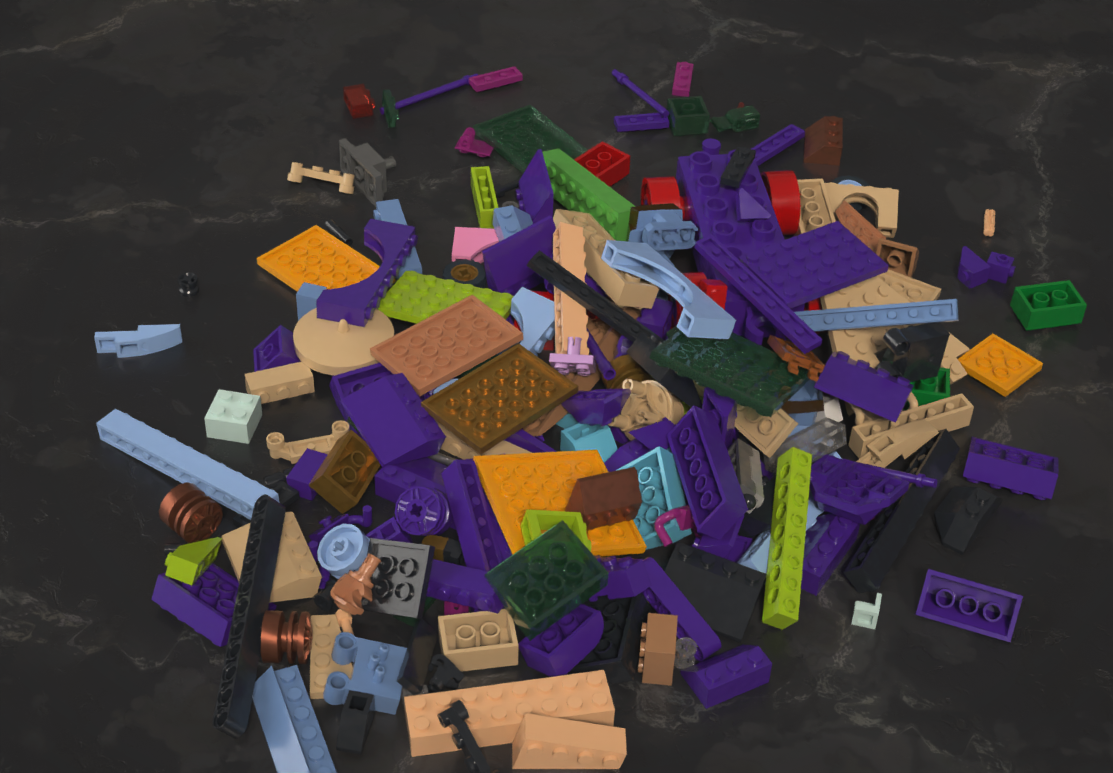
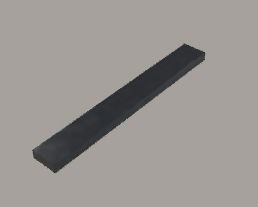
M540 250L529 260L527 264L529 268L633 343L643 332L648 337L651 334L654 335L670 351L674 349L668 342Z

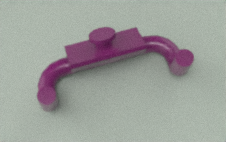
M689 505L674 508L663 513L654 523L656 533L664 547L673 543L664 528V524L676 518L680 530L692 529L695 536H699L696 533L697 528Z

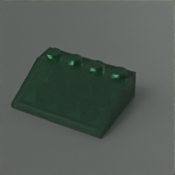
M562 520L487 572L485 578L516 625L531 641L608 585L609 573Z

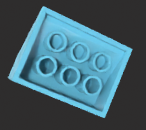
M659 446L617 469L622 470L635 467L637 470L642 504L633 521L647 546L646 550L663 546L654 528L655 520L671 509L686 506L682 483L673 454ZM676 518L664 524V528L673 543L692 534L691 529L680 530Z

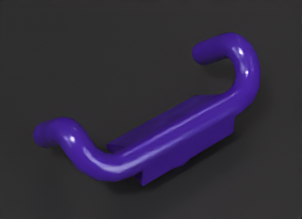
M369 505L364 506L363 516H348V514H344L331 521L332 517L329 515L320 520L318 523L322 524L323 527L309 535L311 541L307 543L315 562L318 561L317 550L320 541L327 532L342 524H359L363 527H370L372 525V507Z

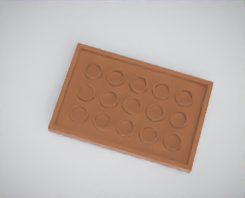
M470 295L370 348L371 356L393 374L403 373L415 392L422 396L522 341L523 333L474 295Z

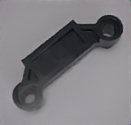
M461 700L450 704V708L437 714L443 728L449 726L453 731L452 740L458 749L462 748L466 756L464 759L465 764L471 773H500L497 769L490 772V767L465 722L469 718V714Z

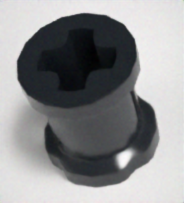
M328 580L325 588L313 597L314 603L323 611H330L333 607L334 600L331 597V589L336 583L335 580Z

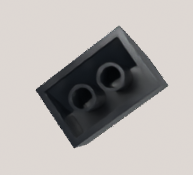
M776 474L770 477H762L764 501L751 514L747 512L744 514L745 516L738 532L740 536L750 538L771 529Z

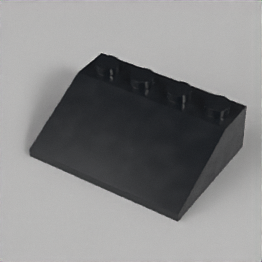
M642 332L626 352L658 383L690 407L695 405L702 408V402L691 374L684 368L686 363L679 359L677 355L670 351L654 335L651 334L648 337Z
M677 542L665 573L716 634L741 643L761 596L767 574Z
M642 592L634 597L609 599L608 595L597 596L598 600L590 602L589 597L579 600V603L601 612L604 628L601 639L596 647L574 666L567 675L604 670L608 684L633 681L640 654V640L643 638L641 637L642 622L647 623L651 607Z

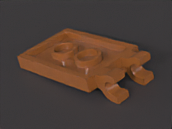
M773 335L769 336L767 343L782 360L789 363L788 371L790 373L798 375V366L808 369L809 379L818 381V372L822 373L825 365L812 351L804 354L793 342Z

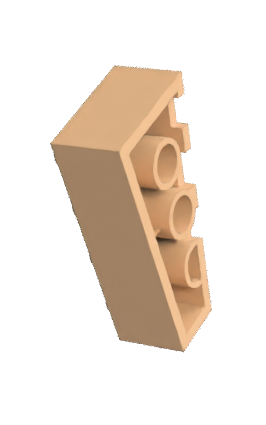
M525 713L512 743V769H619L627 755L625 728Z

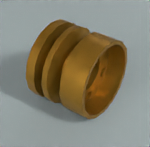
M628 354L619 356L610 362L616 372L613 379L606 380L602 375V381L607 389H623L622 384L626 379L639 382L653 380L650 374Z

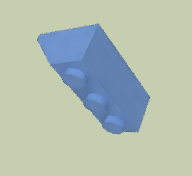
M513 205L494 209L493 226L499 242L533 224L528 213Z

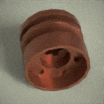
M189 482L174 487L164 497L159 509L160 519L187 543L208 539L217 530L223 515L222 507L217 502L207 496L195 484Z
M265 611L261 631V658L263 663H280L284 652H287L289 664L295 662L296 654L299 664L307 663L313 638L309 612H301L298 622L297 611L291 612L289 622H286L283 611Z

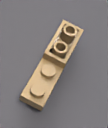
M925 419L901 425L868 444L869 452L856 462L885 468L899 456L906 459L939 432Z

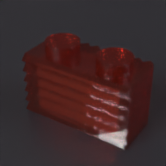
M364 84L343 87L344 101L353 119L373 115L375 102L370 96L369 89H366Z

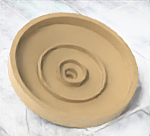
M317 308L306 313L296 324L293 332L294 350L300 361L307 367L323 374L335 376L380 363L371 356L370 348L393 337L394 328L390 319L378 309L374 310L372 319L368 320L365 327L350 325L345 319H341L339 322L317 318Z

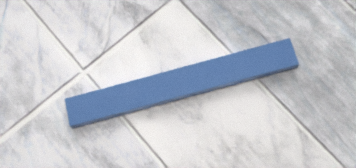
M957 299L794 312L814 332L959 321Z

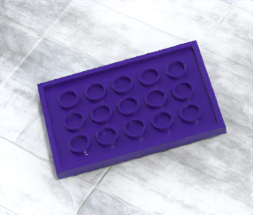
M839 221L738 257V260L790 309L888 271L889 266Z

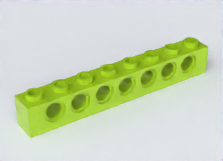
M795 447L790 448L779 456L777 462L762 617L763 623L782 630L797 622L799 617L812 454Z

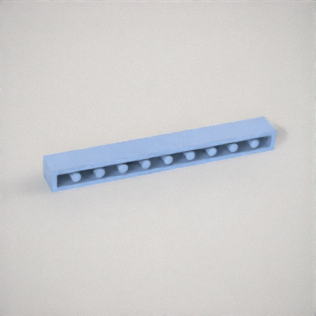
M114 409L96 423L102 441L181 483L189 482L195 484L212 500L250 520L254 504L260 496L266 494L279 502L278 493L273 489L259 484L256 480L249 479L240 472L226 467L223 463L211 459L206 454H202L192 447L180 443L175 438L163 434L158 429H154L144 422L134 419L127 413Z

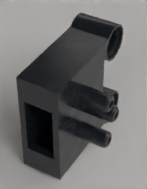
M941 323L910 325L902 329L892 328L884 334L883 341L895 354L893 363L883 361L875 369H885L890 372L891 376L895 378L899 376L904 377L910 382L938 376L950 333Z

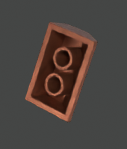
M825 116L805 129L804 162L840 166L843 147V118Z
M631 467L577 479L565 512H581L587 530L635 519L642 504L636 468Z

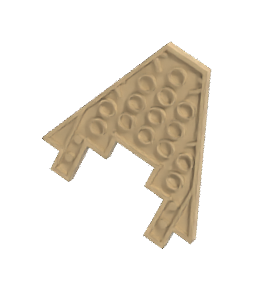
M877 276L820 297L822 309L910 303ZM910 325L828 331L833 352H845L850 355L849 358L855 361H866L870 364L869 367L875 369L880 363L876 354L889 348L883 341L884 334L892 328L902 329ZM952 334L949 336L940 368L950 369V385L968 374L957 357L970 350ZM844 401L847 414L851 416L855 412L849 403Z

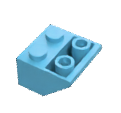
M578 423L561 431V451L598 450L605 463L618 450L611 429L607 425L601 426L596 424L590 426L589 424Z

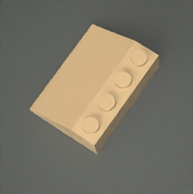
M285 512L269 603L314 597L318 593L321 582V573L293 512ZM250 523L222 535V542L238 582L240 581Z

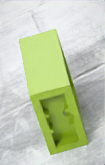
M526 509L520 527L529 561L584 564L587 554L591 552V541L588 540L586 534L587 527L586 523L583 522L581 512ZM541 530L571 531L574 542L544 541Z

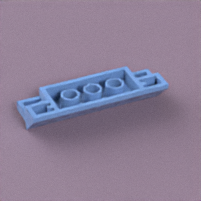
M271 665L255 682L252 700L277 773H337L298 666L294 665L274 671Z

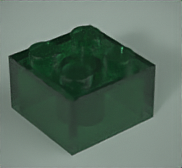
M702 96L667 99V110L669 111L667 117L674 136L708 133L710 114Z

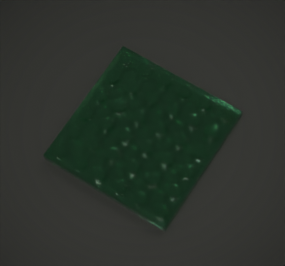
M679 330L653 349L649 357L657 365L668 367L679 376L695 380L696 384L709 387L720 396H728L736 400L737 404L745 407L748 406L756 410L759 415L765 417H772L810 380L808 378V369L798 366V375L790 373L788 371L789 363L782 360L777 353L733 332L729 339L687 337Z

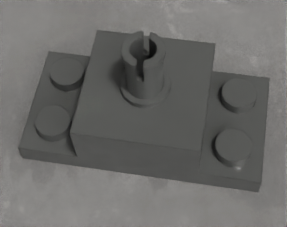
M346 138L339 140L341 171L343 174L355 175L353 184L376 207V202L383 201L384 192H387L386 170L396 167L394 157L390 156L383 159L368 143L355 147Z

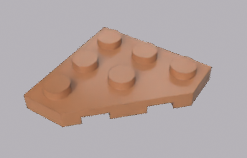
M844 200L835 211L840 223L876 254L879 238L886 239V237Z

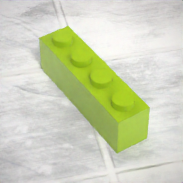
M489 166L471 167V189L479 227L494 229L493 212L495 208H498L490 168Z

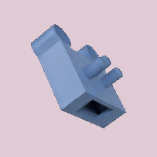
M349 632L338 634L331 657L339 665H347L354 662L351 679L342 672L336 671L329 674L323 692L324 700L331 705L345 704L349 690L374 695L375 711L395 715L402 691V685L397 682L407 648L358 638Z

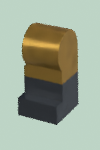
M429 535L422 540L423 545L435 547L433 559L462 566L465 559L460 541L437 535Z

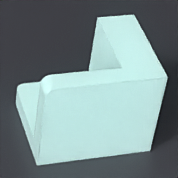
M877 593L875 604L862 601L855 602L852 625L871 629L876 628L882 597L881 593Z

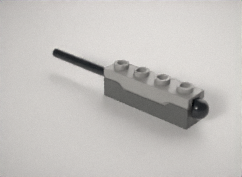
M738 430L739 439L737 438L727 451L749 509L747 513L751 514L764 501L760 453L748 445L747 438Z

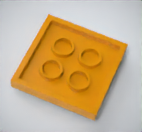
M993 333L958 358L968 375L1004 397L1034 376L1043 366L1041 361Z

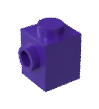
M991 252L987 264L991 266L988 279L1006 284L1008 278L1013 277L1016 266H1013L1014 258L1005 254Z

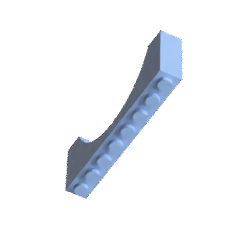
M607 240L601 259L611 268L647 280L673 296L683 307L677 328L687 337L730 338L736 319L647 243Z
M521 287L511 299V314L523 333V340L520 345L536 355L542 352L547 340H551L555 334L554 301ZM451 379L438 386L434 390L433 395L459 379Z

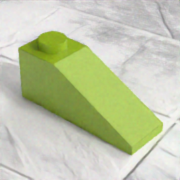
M215 537L180 545L173 553L170 552L166 558L165 566L168 567L165 576L193 585L216 560L222 538Z

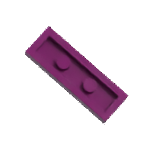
M677 62L672 95L689 97L694 64Z
M514 66L470 77L469 84L476 92H482L487 89L522 81V73Z

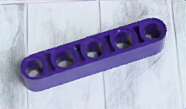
M651 557L645 558L643 562L652 586L642 593L658 614L678 616L676 636L696 660L703 661L721 649L719 637L659 564Z

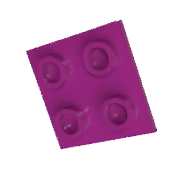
M472 127L466 128L463 135L459 138L455 149L462 153H476L480 157L490 156L495 144L474 139L475 130Z

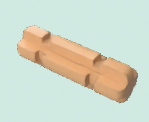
M986 209L983 234L991 237L995 231V211L993 209Z

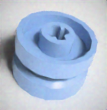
M352 524L336 526L327 532L320 541L317 550L318 561L325 570L339 580L345 573L348 574L350 570L353 572L359 570L367 557L370 538Z

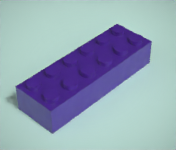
M693 405L667 434V438L697 531L720 540L749 509L715 414Z

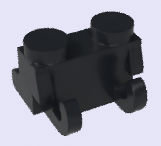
M436 654L431 660L428 672H432L434 667H437V671L429 680L430 683L426 690L429 693L443 692L446 688L456 690L459 687L458 683L464 678V674L446 656Z

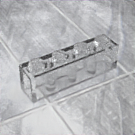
M826 417L786 438L771 458L764 454L765 470L776 474L778 457L792 447L812 454V462L844 446L847 444L845 424Z

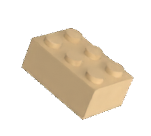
M511 608L501 609L498 614L481 611L438 616V636L441 654L455 664V667L461 672L518 665V641Z

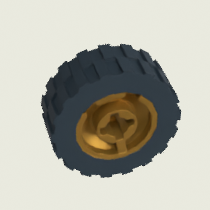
M459 259L454 262L452 261L443 269V279L445 280L451 279L457 283L471 284L479 288H485L486 286L484 266L474 260Z

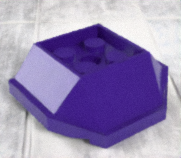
M828 454L811 465L810 490L814 500L817 502L818 508L863 525L867 524L884 508L893 504L909 488L910 482L902 480V478Z

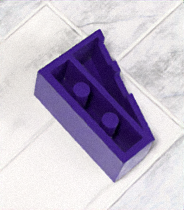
M600 555L592 556L587 559L586 564L562 578L565 587L570 590L572 600L576 602L589 597L590 602L597 601V596L608 595L609 599L634 597L652 586L643 559H632V557L616 558V556L603 558Z

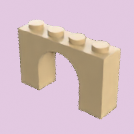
M833 182L824 183L835 221H839L835 211L844 200L847 203H863L874 211L876 229L885 237L894 238L897 230L899 190L875 188L873 186H855L853 184L843 185Z

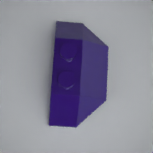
M581 390L561 404L580 424H589L590 426L600 424L605 426L613 422L612 418L620 414L631 394V390Z

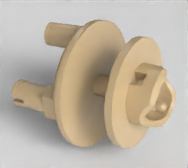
M626 379L622 384V388L630 389L631 394L621 410V415L612 418L613 422L608 425L620 428L628 439L632 441L635 437L628 432L660 422L664 417L676 425L684 416L683 404L681 399L657 381L646 380L639 382Z

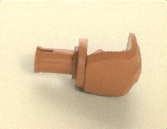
M368 553L358 571L353 572L350 570L348 574L345 573L331 589V597L341 610L351 615H361L364 612L361 599L364 597L372 602L371 589L374 587V584L371 583L372 580L370 578L379 563H381L380 559Z

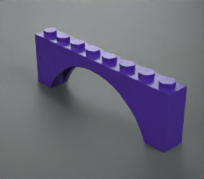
M370 219L364 228V245L379 255L382 260L381 266L371 276L358 283L341 288L323 290L316 300L317 318L335 322L345 319L350 325L365 327L368 320L372 319L374 310L379 308L381 299L385 298L388 287L392 286L394 277L398 276L401 266H404L407 256H410L413 246H416L418 236L415 235V227Z

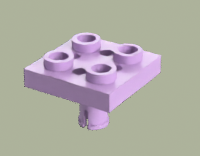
M568 337L567 354L550 353L549 362L551 367L562 375H568L569 372H578L577 374L580 376H590V373H596L594 356L580 355L582 341L580 337H575V345L573 337Z

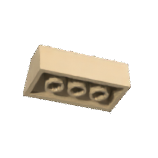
M823 179L797 180L800 192V222L794 236L836 222Z

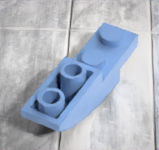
M180 324L138 325V331L95 332L94 336L97 353H117V358L142 356L176 346L182 343L183 340Z

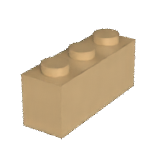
M302 362L245 374L247 393L260 396L261 404L315 392L313 374L310 368Z

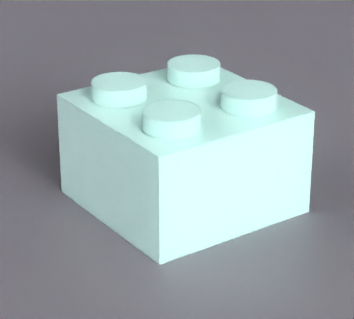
M219 389L204 418L207 437L249 444L262 417L260 396Z

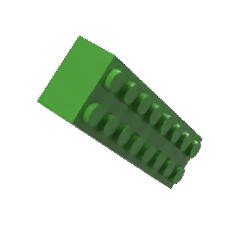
M559 148L543 151L554 193L553 198L569 211L590 213L616 241H626L630 209L636 206Z

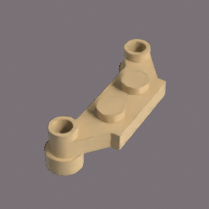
M292 162L291 171L287 177L288 181L302 183L303 176L340 183L339 192L349 194L354 193L355 187L353 186L355 176L353 174L344 173L340 175L341 171L332 169L326 172L323 171V167L312 166V169L305 168L302 163Z
M340 420L332 424L331 435L286 443L284 442L283 434L273 432L266 437V442L272 458H283L294 464L298 462L307 448L328 454L335 442L349 432L350 428L346 421Z

